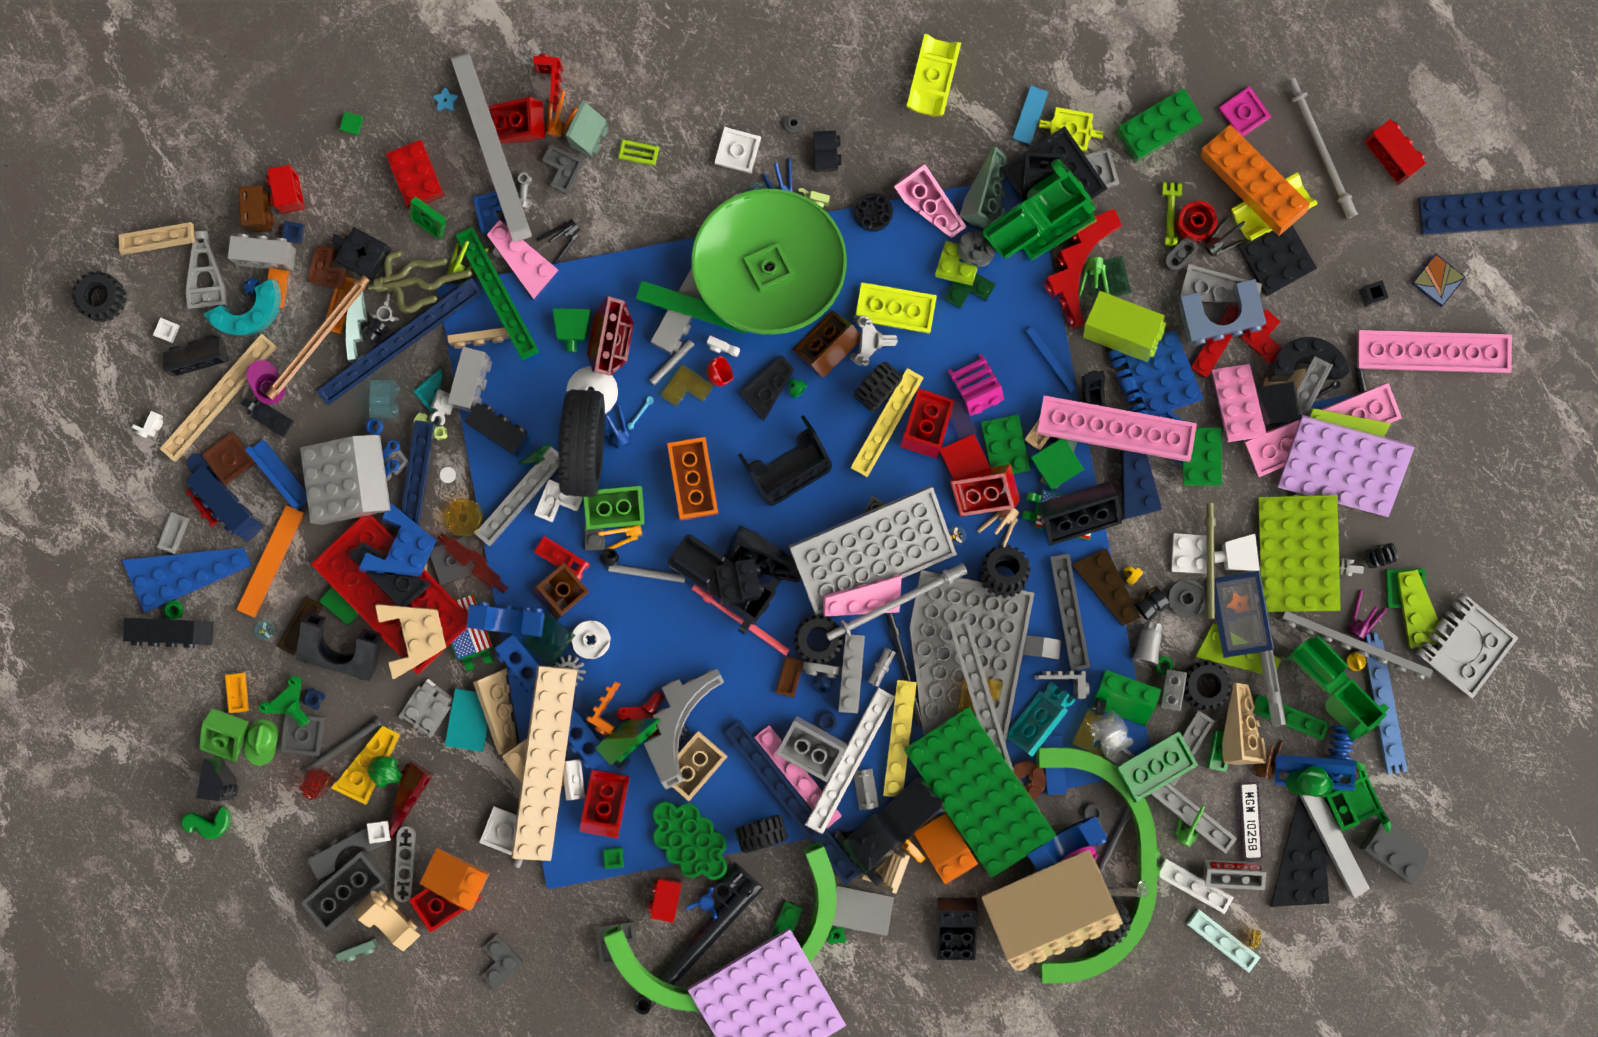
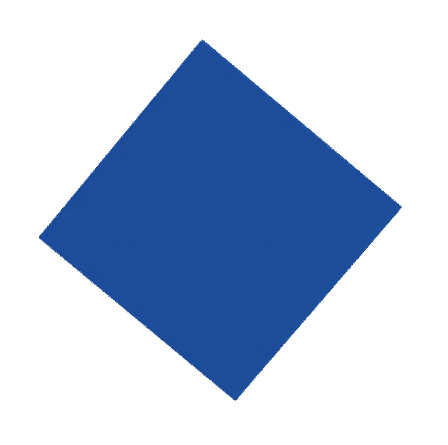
M1007 178L1002 183V190L1005 191V197L1002 198L1004 214L1022 202ZM972 185L943 190L959 216L964 199ZM902 198L889 200L893 208L892 220L885 229L878 232H869L859 226L855 218L856 207L827 212L841 232L847 254L844 283L831 307L809 325L782 334L747 332L745 335L692 318L689 323L691 328L686 336L683 334L680 340L682 342L680 348L688 340H691L694 346L655 385L649 380L676 353L674 351L670 355L651 344V340L668 310L638 301L636 296L641 281L678 292L692 268V251L696 237L552 264L558 269V272L535 299L531 297L514 272L498 274L532 336L539 353L522 361L510 338L503 339L504 342L501 343L488 341L481 346L466 344L467 348L486 352L490 357V361H492L491 370L485 376L487 380L486 388L484 391H481V405L486 403L496 411L495 414L497 416L501 413L510 419L512 426L518 424L528 432L526 435L530 438L519 456L516 457L467 425L464 421L470 412L459 409L480 525L484 524L535 465L534 462L525 465H519L518 462L548 443H551L550 447L558 452L561 414L567 385L575 372L590 366L587 350L593 317L604 299L609 296L625 301L634 327L628 360L612 375L618 387L617 400L605 415H609L617 431L621 429L623 432L617 405H621L627 427V424L632 422L646 403V398L651 396L654 399L653 404H649L636 421L632 430L627 429L630 435L628 437L629 443L616 449L614 445L611 446L609 440L604 436L603 464L599 490L642 486L645 525H641L642 536H638V540L628 542L614 549L619 555V562L616 565L679 574L668 566V560L687 534H691L724 556L730 540L739 525L757 532L793 558L789 545L861 515L872 496L887 504L931 485L949 534L953 532L955 527H958V531L963 534L960 537L963 542L958 543L952 540L957 555L923 569V571L942 574V571H948L963 563L967 574L959 578L980 582L979 571L986 553L991 551L993 547L998 549V546L1002 545L1010 524H1005L998 534H994L1001 523L999 516L988 527L978 533L977 530L998 511L960 517L950 482L953 479L940 452L935 459L900 447L917 391L868 477L852 470V464L892 394L872 412L853 396L866 377L884 361H887L902 376L907 368L924 377L918 387L919 389L955 400L941 449L974 434L988 464L981 422L1019 415L1025 440L1040 418L1044 396L1080 402L1078 389L1076 388L1070 394L1025 333L1030 327L1034 328L1077 387L1061 306L1058 301L1059 296L1051 298L1050 294H1047L1044 289L1045 279L1054 275L1050 252L1048 251L1031 261L1024 248L1007 259L1001 257L996 251L991 263L985 267H977L976 272L978 275L996 284L988 300L984 301L969 293L963 306L959 309L944 301L954 281L935 277V272L946 241L958 243L964 234L975 233L976 231L983 232V228L970 225L961 217L966 228L950 238L904 203ZM478 278L473 279V281L480 288L482 294L443 322L453 378L456 374L462 348L456 349L454 346L451 347L448 343V335L504 328ZM462 282L439 287L437 289L439 299ZM861 282L937 295L930 334L873 324L875 329L881 332L882 335H896L898 343H896V346H882L880 349H877L868 358L869 361L867 362L869 364L867 366L857 365L854 361L850 360L851 353H859L860 342L824 378L816 374L793 352V349L832 310L849 321L861 334V327L853 322V317L857 311ZM553 308L590 309L591 319L586 342H577V353L565 352L566 342L558 341ZM709 336L740 348L738 357L726 352L716 353L710 350V346L707 345ZM982 354L987 364L991 367L993 374H995L997 381L1001 384L1004 400L995 406L992 405L984 409L979 414L970 416L967 412L965 401L950 377L948 370L951 369L953 372L980 360L978 355ZM782 355L795 369L790 379L794 378L798 382L803 380L807 384V388L798 398H793L789 394L790 388L787 382L763 422L741 397L739 392ZM719 356L724 357L728 361L733 372V380L721 387L713 385L706 375L708 362ZM983 366V367H981V368H978V369H976V370H974V371H972V372H970V373H968V374H966V375H964V376L958 378L957 380L959 381V380H961V379H963V378H965V377H968V376H970V375H972V374H974V373H976V372H978V371L984 369L985 367ZM986 375V376H984V377H982V378H980V379H978V380H976V381H974V382H972V383H970V384H968V385L962 387V389H965V388H967V387H969V386H972V385H974V384H976V383H978V382H980V381H982V380H984V379H986V378H988V377H990V376H989V375ZM590 387L588 390L594 391V388ZM804 415L817 433L832 462V469L828 474L780 503L770 506L761 496L738 454L741 453L748 464L761 460L768 466L799 447L796 442L797 436L806 430L801 416ZM605 418V430L611 436L613 431ZM706 437L719 515L681 521L667 443ZM1050 437L1042 450L1055 443L1058 438ZM1025 442L1030 471L1013 475L1020 497L1015 507L1019 514L1016 517L1018 521L1013 527L1006 546L1011 545V548L1017 547L1019 552L1023 551L1025 553L1024 558L1028 557V564L1031 565L1029 578L1026 586L1022 589L1023 591L1034 593L1026 636L1061 640L1059 660L1022 655L1008 731L1039 691L1043 693L1046 691L1050 682L1054 683L1062 691H1066L1073 698V679L1034 678V676L1042 675L1044 671H1050V675H1054V671H1062V675H1065V671H1070L1049 557L1069 554L1072 565L1107 548L1111 556L1106 529L1093 532L1090 541L1074 538L1049 546L1044 530L1033 528L1034 522L1021 518L1023 511L1032 513L1035 511L1036 503L1026 501L1028 492L1041 495V491L1045 490L1067 495L1097 485L1088 443L1078 442L1074 450V454L1084 470L1059 485L1057 490H1051L1049 486L1040 483L1042 475L1031 460V457L1040 451ZM558 470L549 480L559 483ZM546 482L491 546L484 542L495 607L502 609V605L514 606V610L520 611V607L543 609L542 613H545L542 637L515 635L540 666L557 667L554 663L559 662L562 664L560 660L562 656L567 662L568 655L572 656V662L575 657L579 658L577 665L582 662L584 663V666L580 667L579 670H585L586 673H579V676L584 678L583 681L576 679L578 686H575L573 706L601 741L610 734L603 735L595 730L597 726L589 722L587 718L594 716L596 713L593 710L595 706L601 705L600 697H606L608 691L605 690L607 686L612 687L614 682L621 684L601 717L619 728L629 720L628 718L624 721L617 719L616 713L620 708L637 707L647 704L655 691L664 695V700L656 712L669 708L670 705L662 687L671 681L680 680L682 685H684L691 679L703 676L709 670L718 669L724 683L707 693L690 712L684 723L689 728V737L684 742H679L678 754L692 737L700 731L728 756L692 799L688 801L673 787L665 789L644 745V743L648 742L649 738L642 744H639L640 746L628 755L630 759L629 765L619 774L630 776L618 839L580 832L591 771L598 770L618 774L606 760L595 769L591 767L586 768L581 761L585 798L566 800L565 786L561 787L551 861L542 860L547 888H559L677 865L669 862L666 858V850L656 846L653 841V833L658 827L653 819V810L657 804L664 801L671 802L677 808L685 803L694 804L700 811V817L711 819L714 824V831L720 832L726 838L727 846L722 856L741 852L735 832L738 826L774 815H782L788 839L779 844L809 839L726 735L725 731L741 720L753 737L770 725L783 741L796 716L820 728L818 726L820 715L829 712L837 718V726L834 730L827 733L848 745L877 688L895 696L897 680H904L894 642L888 632L890 628L886 614L889 613H884L850 630L851 635L865 636L858 713L838 712L841 675H837L836 678L826 677L832 682V687L829 693L821 694L812 688V683L817 676L825 677V673L817 672V675L806 674V670H802L794 698L775 693L786 656L808 662L799 655L794 644V635L798 625L807 617L815 616L801 579L799 582L781 580L775 589L777 591L776 595L769 603L770 606L755 624L790 649L785 656L750 630L745 635L740 633L738 629L741 624L712 603L708 604L705 602L702 596L692 590L694 583L685 578V583L609 572V566L603 565L600 562V555L604 550H585L584 527L586 526L584 498L578 512L560 505L553 523L534 515L547 485ZM623 526V527L605 528V531H607V530H613V529H619V528H625V526ZM626 532L605 535V549L631 536H627ZM544 536L590 564L588 569L585 568L582 573L583 577L580 580L590 592L557 621L531 592L559 568L534 552ZM574 561L571 568L576 570L579 564ZM999 566L995 568L1002 576H1014L1013 571L1008 567ZM1072 567L1090 668L1075 670L1074 675H1077V671H1086V683H1089V694H1086V698H1074L1075 702L1071 706L1065 707L1068 712L1049 736L1062 735L1063 747L1081 749L1104 759L1106 758L1103 756L1112 744L1117 741L1136 756L1150 748L1146 726L1107 712L1104 713V716H1095V712L1090 707L1103 670H1108L1137 681L1126 625L1122 626L1106 605ZM920 571L901 579L900 596L917 588ZM763 574V577L758 576V579L768 585L774 576ZM915 598L901 604L899 612L893 614L896 625L900 628V639L912 681L916 682L909 628ZM865 614L827 617L834 620L841 627L842 620L847 624ZM597 621L608 629L611 641L609 649L603 656L596 659H587L579 656L573 649L572 633L582 622ZM822 628L812 629L807 635L808 646L815 651H822L827 648L830 642L826 636L827 631ZM500 632L502 642L512 634ZM846 633L842 634V646L839 653L832 660L822 663L823 665L842 667ZM588 635L586 637L588 639L587 644H595L596 641L594 639L596 636ZM888 648L896 654L888 667V673H885L879 687L873 686L867 681L875 669V663H878L884 649ZM514 652L511 655V661L513 663L520 661V654ZM526 667L523 670L524 677L530 678L532 676V669ZM507 670L521 743L528 738L533 695L530 692L526 693L520 686L522 683L518 677L514 678ZM916 684V695H917V699H918V702H919L918 690H917V684ZM895 698L856 770L873 769L879 807L868 810L859 809L853 776L836 808L842 817L826 828L830 834H834L838 829L843 832L856 830L870 816L879 814L895 798L883 796ZM914 713L909 745L923 736L922 725L917 726ZM575 727L572 729L571 734L574 738H579L582 732L580 728ZM1006 739V747L1012 767L1021 761L1036 763V753L1031 757ZM568 740L565 761L582 759L583 757L579 752L575 754L568 744L571 742ZM590 742L585 743L584 751L589 754L592 753L594 750L593 744ZM909 757L907 758L904 789L916 777H922ZM1065 768L1066 789L1106 781L1100 776L1085 770ZM807 772L823 791L827 782ZM1029 775L1021 778V781L1024 782L1023 786L1031 783ZM1046 784L1042 793H1046ZM623 847L625 867L605 869L603 849Z

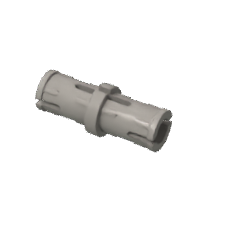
M888 648L884 649L878 663L876 662L874 665L875 669L867 681L868 683L879 687L885 673L889 671L888 667L896 654L894 651Z

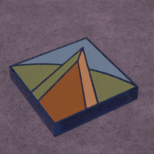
M1434 254L1411 284L1438 306L1442 307L1465 279V276L1440 256Z

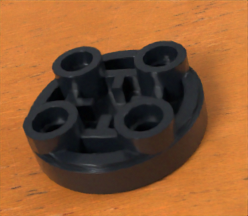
M871 193L858 200L855 208V218L859 226L869 232L881 231L892 220L893 208L885 195Z

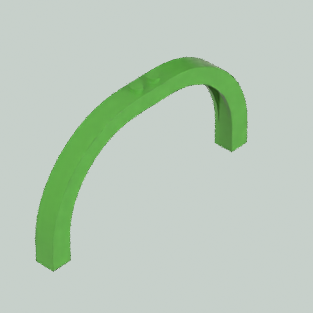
M1044 746L1036 751L1037 767L1076 768L1094 773L1106 780L1126 802L1134 820L1137 836V893L1132 912L1129 916L1131 923L1128 924L1131 928L1130 931L1126 930L1127 937H1122L1120 944L1115 942L1113 947L1108 944L1107 947H1102L1082 957L1066 960H1045L1039 963V980L1042 984L1068 983L1085 980L1109 970L1124 959L1137 945L1146 931L1155 906L1157 878L1160 877V868L1157 866V858L1160 856V851L1156 844L1153 818L1145 798L1138 802H1133L1115 769L1117 766L1104 758L1081 749Z
M821 841L803 848L815 885V904L812 918L804 935L798 942L809 962L814 959L828 937L833 924L837 901L834 873ZM621 924L602 931L616 967L638 992L663 1006L684 1011H700L687 988L668 984L652 975L641 965L628 944Z

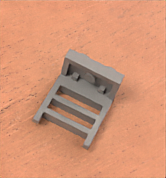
M1044 671L1042 675L1034 676L1035 679H1073V698H1086V694H1089V683H1086V671H1077V675H1074V671H1065V675H1062V671H1054V675H1050V671Z

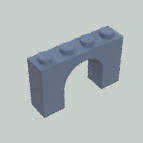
M1256 280L1237 283L1233 287L1238 305V315L1235 321L1229 325H1217L1207 318L1203 309L1200 292L1181 296L1178 299L1188 344L1194 343L1196 346L1204 344L1206 340L1212 338L1213 341L1224 339L1225 335L1231 334L1232 337L1242 335L1243 331L1250 330V333L1262 330L1261 327L1266 324Z

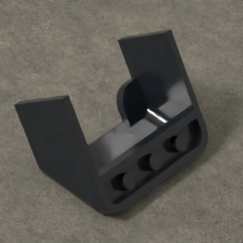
M804 415L801 416L806 430L797 436L796 442L799 447L768 466L761 460L748 464L741 453L738 454L753 483L765 502L770 506L780 503L828 474L832 469V462L817 433Z

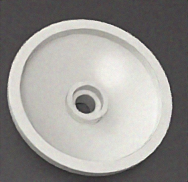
M591 366L584 367L575 372L568 382L566 392L571 389L588 390V388L593 387L594 391H600L604 395L605 413H607L614 406L618 396V387L612 375L607 376L592 372Z

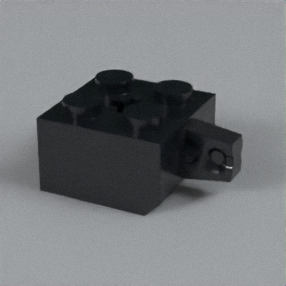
M353 227L349 236L346 235L344 239L335 234L331 239L332 243L339 246V254L335 260L340 265L360 276L364 275L372 282L384 263L386 255L391 250L387 244ZM361 253H366V256H360Z

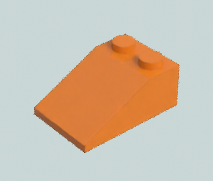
M947 813L914 833L944 884L978 865Z
M436 848L419 884L470 911L473 909L490 873Z

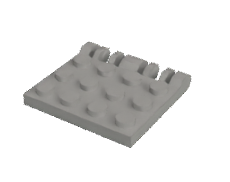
M1460 593L1456 599L1459 603L1454 602L1452 606L1463 615L1459 619L1452 612L1447 611L1445 616L1454 622L1455 625L1441 618L1434 628L1445 639L1443 640L1437 634L1431 632L1429 637L1440 644L1439 647L1435 649L1431 644L1424 641L1422 646L1427 651L1419 647L1415 655L1436 670L1467 697L1473 699L1517 641L1518 637L1467 595Z

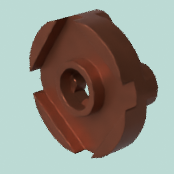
M1021 761L1013 766L1014 773L1022 785H1024V782L1021 781V778L1029 775L1031 783L1024 787L1032 799L1037 798L1045 788L1046 777L1044 771L1037 767L1036 763L1030 761Z

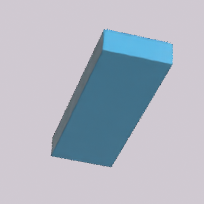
M1030 86L1012 140L1030 146L1048 91Z

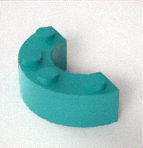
M270 279L254 287L256 301L252 309L246 314L235 315L228 307L220 305L204 313V316L215 328L224 333L237 336L258 334L268 328L279 313L281 290L278 281Z

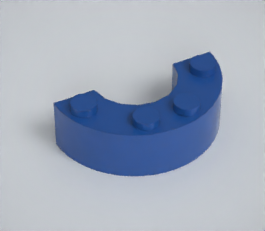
M477 602V605L469 606L467 628L542 637L545 613H542L543 609L520 607V611L514 610V606L502 605L501 609L488 607L489 603Z
M1091 816L1056 833L1057 836L1028 853V856L1039 872L1061 862L1065 856L1073 851L1084 847H1091L1094 844L1096 847L1106 842L1105 838H1107V835L1096 816Z

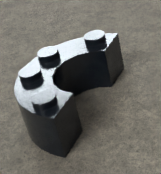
M1301 337L1286 344L1275 356L1269 368L1268 382L1287 381L1294 374V366L1296 364H1311L1314 356L1333 365L1325 380L1343 379L1350 371L1345 357L1333 344L1316 337Z

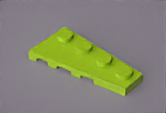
M1312 408L1308 417L1382 437L1385 436L1391 423L1316 408Z
M1418 570L1398 572L1397 580L1403 606L1402 612L1408 648L1423 647L1424 641L1431 645H1437L1438 643L1429 637L1430 633L1437 634L1443 640L1445 637L1434 630L1439 620Z
M1211 624L1195 655L1196 658L1263 674L1259 653L1224 658L1218 625ZM1230 632L1232 646L1250 643ZM1274 656L1275 666L1277 670L1281 662V659Z

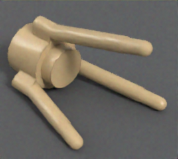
M1015 508L998 511L977 532L983 531L1000 516L1001 523L994 534H998L1005 524H1010L1002 542V545L1005 547L1013 527L1018 521L1016 517L1019 512Z

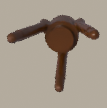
M1283 740L1279 742L1272 763L1271 758L1274 746L1270 745L1266 763L1253 764L1256 776L1271 779L1276 765V755L1280 754Z

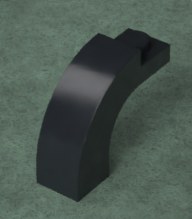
M1103 370L1090 371L1082 376L1084 403L1107 407L1104 393L1105 374Z

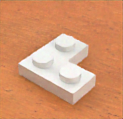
M548 480L534 515L553 523L560 505L578 512L584 497L566 496L560 492L559 483Z

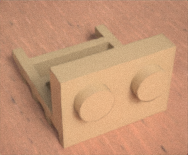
M896 850L876 869L884 880L880 886L893 893H897L910 858L909 855ZM861 872V879L872 882L868 877H865L864 874Z

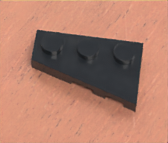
M782 355L739 392L741 397L763 422L795 370Z

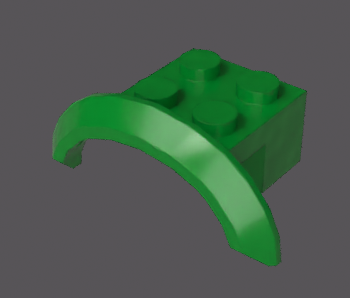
M1356 761V771L1359 778L1355 780L1354 791L1333 789L1328 796H1324L1339 829L1343 832L1359 825L1360 821L1376 815L1384 830L1390 833L1391 822L1376 796L1367 775L1366 767L1364 764Z

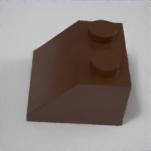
M563 563L531 592L557 621L590 591L569 567Z

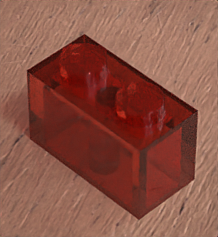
M313 768L299 789L303 791L302 795L310 800L313 798H323L335 777L321 768Z

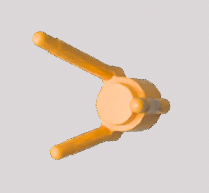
M634 525L598 532V535L626 532L627 536H631L606 548L615 549L628 542L638 540V536H642L641 525Z

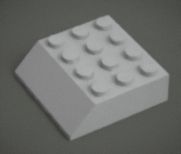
M380 435L351 436L300 448L310 523L324 525L391 511Z

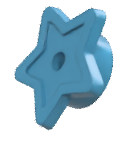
M444 88L441 94L433 96L438 102L437 110L448 109L453 111V104L458 96L450 94L448 89Z

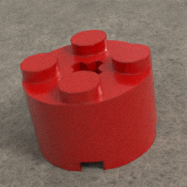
M1200 200L1185 205L1176 218L1177 233L1183 239L1187 238L1197 243L1205 240L1217 226L1214 208L1209 203ZM1195 218L1198 219V225L1194 223Z

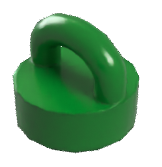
M791 378L788 381L789 394L793 398H798L807 388V384L803 380L798 382L796 379Z

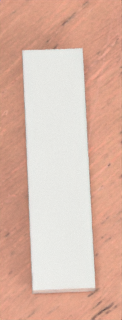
M1166 858L1160 866L1161 879L1225 914L1234 897L1218 888L1206 887L1203 879Z

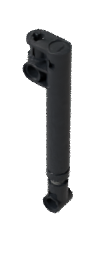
M734 863L735 868L728 875H725L714 888V895L723 903L716 911L717 918L714 919L712 916L664 967V970L657 975L658 979L675 985L763 891L764 888L738 863ZM725 885L728 888V893L720 895L717 888ZM641 994L637 997L634 1008L637 1013L644 1015L657 1002ZM646 1000L649 1003V1007L641 1009L638 1002Z

